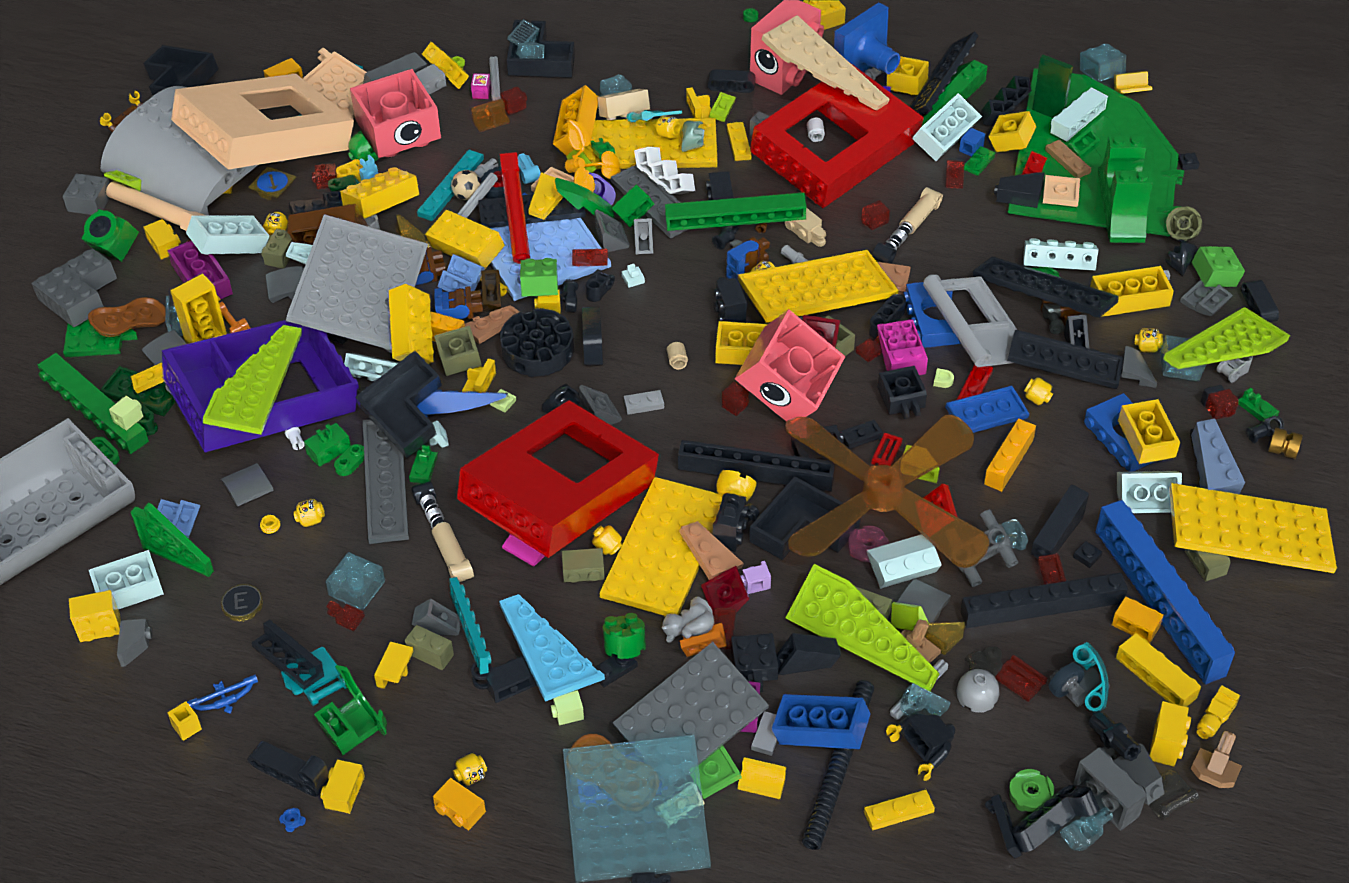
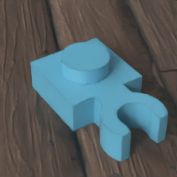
M368 155L366 162L362 158L360 159V164L363 166V168L359 169L361 181L373 178L378 174L374 158Z

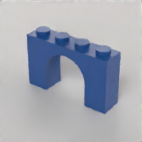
M924 282L906 284V291L903 292V296H905L907 302V314L911 315V320L913 319L923 347L961 344L946 320L933 319L924 314L923 310L936 306L924 288ZM946 291L952 300L953 291Z
M1123 393L1087 409L1084 423L1096 435L1097 439L1107 447L1108 451L1116 457L1120 465L1128 472H1133L1153 462L1139 464L1128 440L1118 435L1113 429L1114 426L1119 424L1118 419L1122 405L1133 404Z

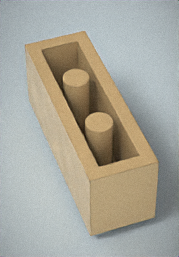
M639 88L597 97L600 117H606V120H614L616 116L626 117L629 112L640 113L650 109L648 89Z

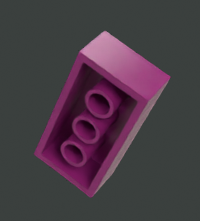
M192 240L168 250L171 265L183 283L204 274L215 286L216 294L220 299L233 294L230 280L212 254H201Z

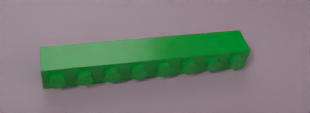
M792 193L665 204L667 231L806 220L805 194Z
M57 353L37 364L40 370L38 373L40 378L44 382L47 381L55 392H60L65 401L69 400L72 406L77 411L80 410L87 420L91 419L98 430L102 429L110 440H115L121 450L125 449L129 454H132L149 442L146 430L137 422L127 431L114 423L109 409L115 403Z

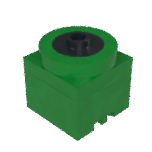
M98 209L97 212L87 219L84 226V235L81 239L94 250L122 262L139 231L126 220L113 215L109 211Z

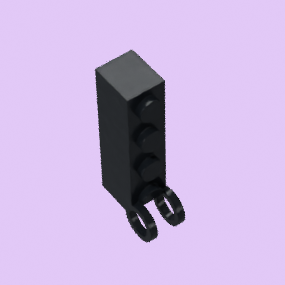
M524 656L512 659L498 667L492 668L491 664H488L489 670L485 674H480L479 671L475 673L476 662L471 667L473 685L478 689H488L495 703L537 686ZM476 679H477V680H485V679H486V682H487V683H486V684H483V685H482V684H478V683L476 682Z

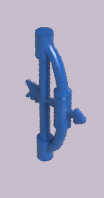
M252 675L226 688L221 680L219 684H213L216 692L199 699L194 698L187 701L191 708L201 711L220 709L225 706L224 711L230 714L233 707L229 706V704L237 702L239 698L248 693L253 684L258 682L257 677ZM246 686L239 693L225 697V693ZM221 695L222 699L214 701L213 704L199 705Z

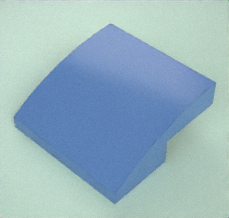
M453 254L447 271L443 270L437 287L450 292L470 286L471 291H474L481 279V270H485V267Z
M161 499L157 509L189 538L200 505L183 500L180 501V504Z

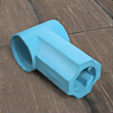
M519 154L518 165L523 183L535 182L541 174L537 165L534 166L529 155Z

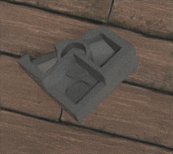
M1125 346L1121 377L1139 380V385L1156 388L1157 381L1142 354L1132 347Z

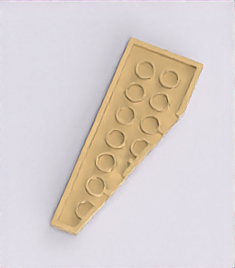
M798 15L762 36L761 40L785 62H792L798 65V69L802 71L805 69L811 72L813 77L834 88L839 87L844 90L843 93L846 95L852 94L859 99V102L876 111L888 104L889 98Z

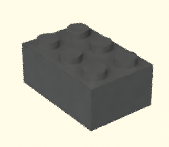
M1098 748L1079 762L1073 785L1090 787L1100 806L1099 811L1120 831L1140 817L1147 793H1145L1141 785L1136 784L1128 776L1124 769L1119 768L1107 753Z

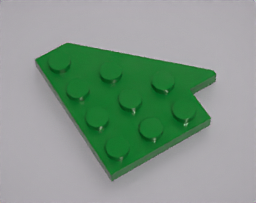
M88 319L75 327L68 323L63 353L65 357L120 354L122 341L138 340V336L132 329L116 337L102 336L93 328Z
M149 502L144 509L134 507L131 515L144 550H149L153 554L208 577L211 576L214 570L210 558Z

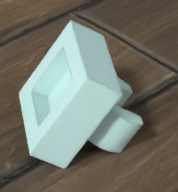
M635 264L628 265L627 270L622 271V277L628 288L645 283L639 267H635Z
M439 421L433 422L437 435L429 440L430 445L438 443L442 448L448 446L446 430Z

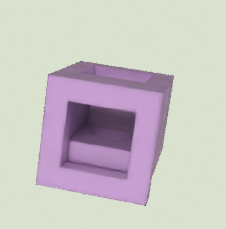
M762 561L760 566L743 569L741 578L748 594L771 588V575L765 561Z

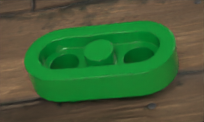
M95 437L90 440L114 465L119 462L120 456L117 449L106 438Z
M360 444L351 445L335 461L334 467L338 475L348 476L364 461V446Z

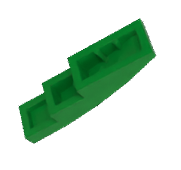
M560 178L555 179L557 191L575 208L580 209L584 206L593 215H595V210L597 209L612 218L615 217L612 205L599 195L573 182Z

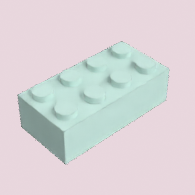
M958 93L927 121L912 139L937 161L982 116Z
M191 216L186 234L201 254L206 255L261 253L269 239V234L254 216Z

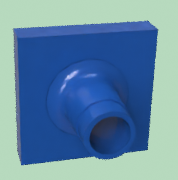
M879 2L835 31L834 49L863 73L867 69L875 68L886 74H891L899 65L900 54L887 46L889 7Z

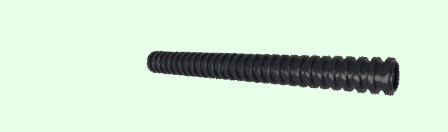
M859 680L856 683L852 697L863 698L867 707H869L875 687L869 681ZM834 748L830 763L828 764L808 826L806 827V832L804 833V838L802 839L803 845L809 849L819 850L822 846L826 834L825 831L828 829L835 802L839 796V791L841 790V785L843 784L854 749Z

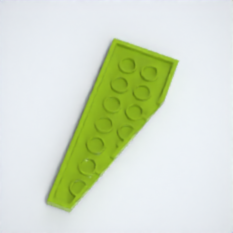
M1244 307L1168 351L1163 359L1171 366L1182 369L1269 353L1288 341L1290 335Z
M283 325L271 336V340L259 348L257 354L249 357L236 370V374L232 378H228L221 388H217L214 391L203 416V423L262 435L301 337L302 328Z
M816 564L813 565L786 619L818 636L836 638L838 646L931 692L940 673L850 581Z

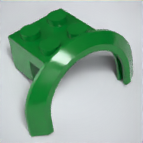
M336 665L335 668L353 699L339 709L331 702L314 715L320 727L341 754L344 755L377 731L386 735L387 721L381 709L377 714L357 687L348 668Z

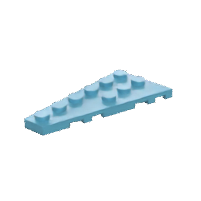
M519 594L499 601L503 614L545 701L605 680L604 674L600 670H596L587 658L585 659L578 653L577 648L561 633L554 630L545 618H541L535 612V609Z

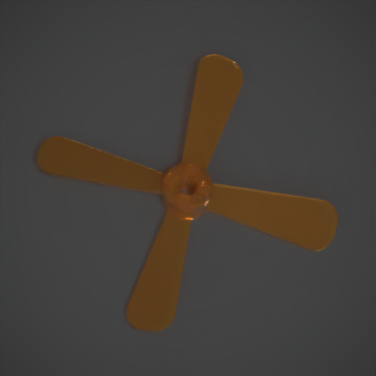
M954 415L943 416L892 466L878 465L871 467L813 419L795 417L786 422L785 429L789 435L863 481V488L860 494L794 533L788 540V548L792 552L807 557L821 554L868 510L873 509L881 512L896 510L958 567L967 568L974 566L987 553L989 539L983 531L905 488V485L972 447L974 434L971 428L959 417Z

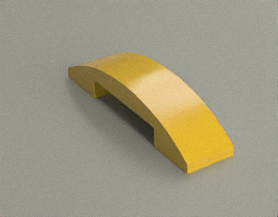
M430 42L423 51L422 55L430 63L435 64L442 70L445 76L449 78L448 80L460 89L469 75L433 42Z

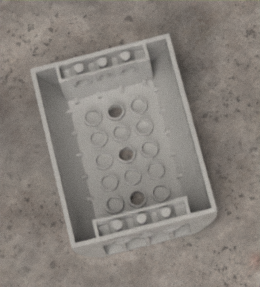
M69 418L0 458V585L135 500L133 484ZM80 497V499L72 501L73 498ZM41 518H46L43 522H37ZM7 539L11 540L9 543H3Z

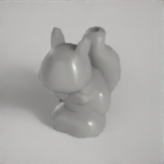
M695 597L690 601V609L682 610L681 616L668 613L662 623V629L667 635L666 641L671 643L676 636L681 634L684 638L688 639L691 636L708 633L715 623L712 609L704 599Z

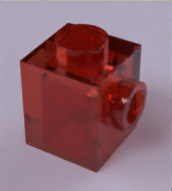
M518 86L500 93L501 106L509 115L526 108L527 96Z
M335 163L315 165V172H312V181L316 182L317 189L329 188L328 181L337 178Z
M879 200L863 207L861 220L864 225L874 230L889 223L890 210Z
M735 381L722 392V407L733 415L737 416L748 406L749 391Z
M1226 389L1209 394L1206 408L1211 416L1217 420L1235 415L1239 402L1231 390Z

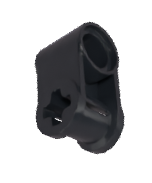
M597 269L586 282L587 300L591 302L600 301L607 291L612 288L615 276L612 274L607 275Z

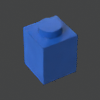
M970 128L961 138L959 151L972 157L980 146L984 147L985 133Z

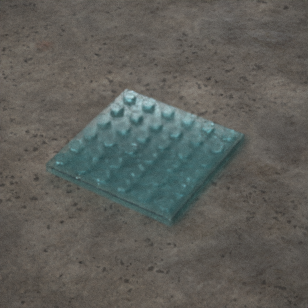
M695 735L563 749L576 883L632 877V874L642 872H655V874L711 868Z

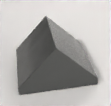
M596 209L595 230L604 253L628 248L630 245L622 223Z
M584 385L579 387L580 406L610 425L622 420L606 393Z

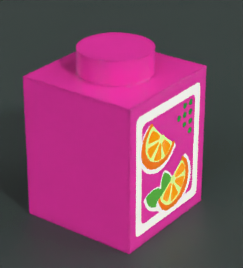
M473 74L471 83L472 99H489L491 89L490 74Z

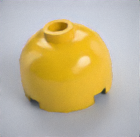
M723 470L719 474L716 487L721 497L726 493L746 497L747 502L752 497L757 483L747 475L746 478L740 477L739 472Z

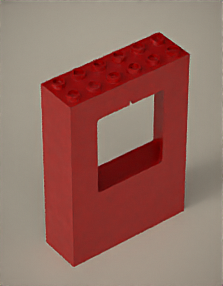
M857 67L855 68L889 98L888 104L876 111L859 102V99L852 94L846 95L843 93L844 90L839 87L834 88L824 82H820L753 128L750 151L822 208L828 206L916 143L912 138L922 127L924 119L923 116ZM815 110L821 112L857 140L827 162L823 161L808 148H803V144L786 132L787 129Z
M568 400L461 467L457 499L549 558L649 488L655 478L659 454ZM563 434H567L610 462L581 482L575 483L533 457L532 454Z

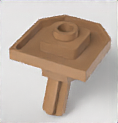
M919 619L913 631L904 630L901 634L930 663L941 653V650L924 637L929 625L926 620Z
M1224 731L1214 753L1200 748L1191 767V770L1198 779L1218 788L1234 787L1242 765L1229 760L1230 751L1236 739L1235 734Z

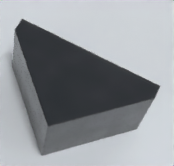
M1086 314L1067 316L1064 331L1067 343L1089 348Z

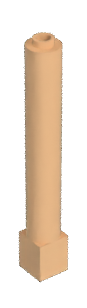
M115 181L111 182L106 189V194L109 198L179 225L181 229L186 231L191 216H206L196 211H188Z

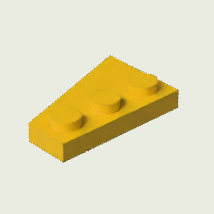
M541 172L529 207L530 215L544 220L562 200L563 196L556 188L555 177Z

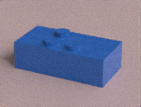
M783 694L772 731L780 745L860 749L871 713L863 698Z

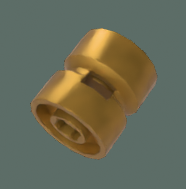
M1275 428L1268 451L1276 454L1283 452L1284 456L1296 459L1303 435L1294 432L1287 434L1286 430Z

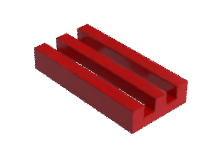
M884 433L871 464L875 465L878 463L880 467L885 465L886 469H890L903 438ZM887 439H890L882 458H878ZM894 441H897L896 444H895V446H894V448H893V451H892V453H891V455H890V457H889V459H888V461H887L886 458H887V456H888V454H889V452H890V450H891V448H892V446H893V444H894Z

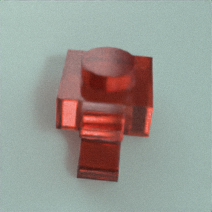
M879 334L874 341L869 338L856 347V353L867 362H870L882 353Z
M330 600L326 606L329 609L327 614L336 617V624L355 631L365 617L364 611L348 604L342 608L338 603Z

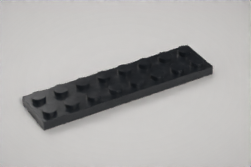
M975 31L950 45L919 94L909 106L920 115L923 113L928 114L933 109V104L939 100V95L945 91V86L951 82V77L964 62V57L970 53V48L976 44L975 41L978 38V34Z
M993 256L973 270V277H982L984 281L994 283L997 286H1004L1013 291L1025 293L1028 296L1038 297L1062 307L1072 308L1077 312L1090 314L1093 317L1100 318L1115 306L1119 300L1117 295Z

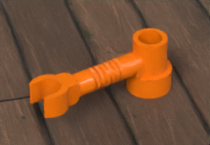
M223 302L219 303L222 316L231 326L229 328L230 333L251 329L245 318L236 321Z

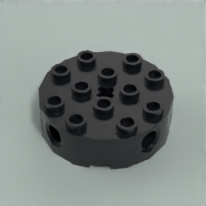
M536 308L532 309V312L516 313L504 323L500 331L503 360L513 371L528 375L529 377L545 376L561 371L571 361L574 353L572 327L565 316L554 310Z

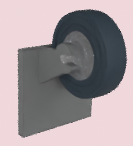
M1073 661L1065 667H1060V670H1056L1050 675L1051 681L1048 687L1056 697L1066 695L1076 707H1079L1085 703L1086 696L1100 685L1102 680L1101 675L1093 667L1085 670L1081 664Z

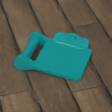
M647 110L640 113L629 112L626 119L628 122H635L637 120L648 121L654 116L682 114V110L671 112Z
M324 647L311 652L322 662L324 677L305 690L281 671L285 687L290 689L294 695L304 692L312 706H315L319 703V700L343 687L346 689L335 668L337 664ZM290 663L287 667L298 668V664ZM300 674V678L303 681L311 677L310 674ZM336 678L339 679L316 693L312 692Z

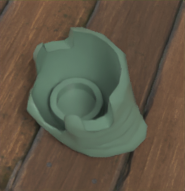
M686 121L683 124L682 152L704 145V129L698 128L703 122Z

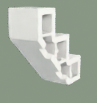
M645 147L634 150L637 168L647 173L648 177L663 186L668 193L685 194L695 191L693 174H678L676 161H661L660 148Z

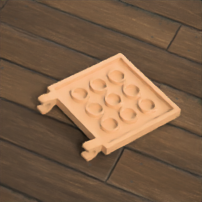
M322 48L318 51L321 54L318 56V59L322 62L308 73L303 80L353 119L355 116L350 88L363 84L364 75L367 72L335 51L331 54L325 48Z

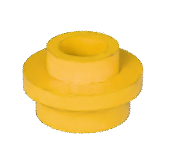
M266 515L261 520L260 528L264 533H274L279 530L280 521L274 515Z

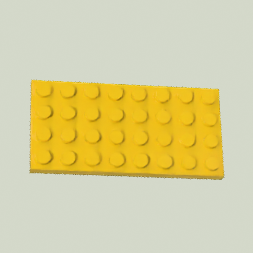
M715 118L678 119L681 131L673 139L658 135L655 127L658 119H650L648 121L637 120L635 122H628L627 119L594 121L591 141L599 142V138H602L604 143L609 142L615 148V155L619 160L620 169H628L636 165L634 150L645 147L660 148L661 161H676L677 168L717 167ZM686 121L703 122L698 128L704 129V145L682 152L683 124ZM590 141L589 145L584 147V153L592 163L602 162L594 154ZM598 165V166H595V168H596V169H601L602 166H601V165Z
M868 250L738 274L740 285L766 323L772 322L788 309L796 316H803L888 299L893 294L899 293L897 287Z
M655 477L603 584L600 598L664 616L668 613L679 615L700 567L679 530L682 526L698 521L713 535V523L718 514L722 497L718 493Z
M1171 483L1169 494L1175 547L1329 573L1336 571L1337 566L1327 509Z

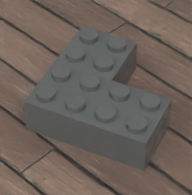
M92 248L85 251L82 255L69 260L68 263L53 269L52 272L45 276L39 277L31 284L40 302L71 326L75 327L86 321L88 314L92 310L104 307L96 290L117 279L111 262Z

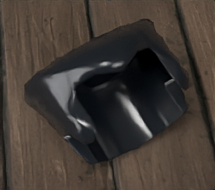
M1179 239L1178 241L1181 242L1180 246H1175L1174 251H1169L1168 255L1170 258L1169 260L1165 259V261L1183 276L1187 267L1194 259L1198 248L1192 243Z
M564 384L549 395L542 404V410L549 413L568 400L579 405L580 400L577 397L579 392L568 384Z

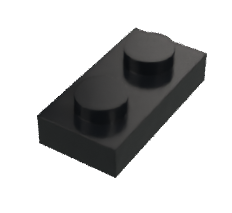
M875 420L840 431L843 434L844 443L848 449L883 437V432Z
M615 654L594 668L604 674L605 680L599 681L604 688L637 668L638 663L634 658L620 659Z

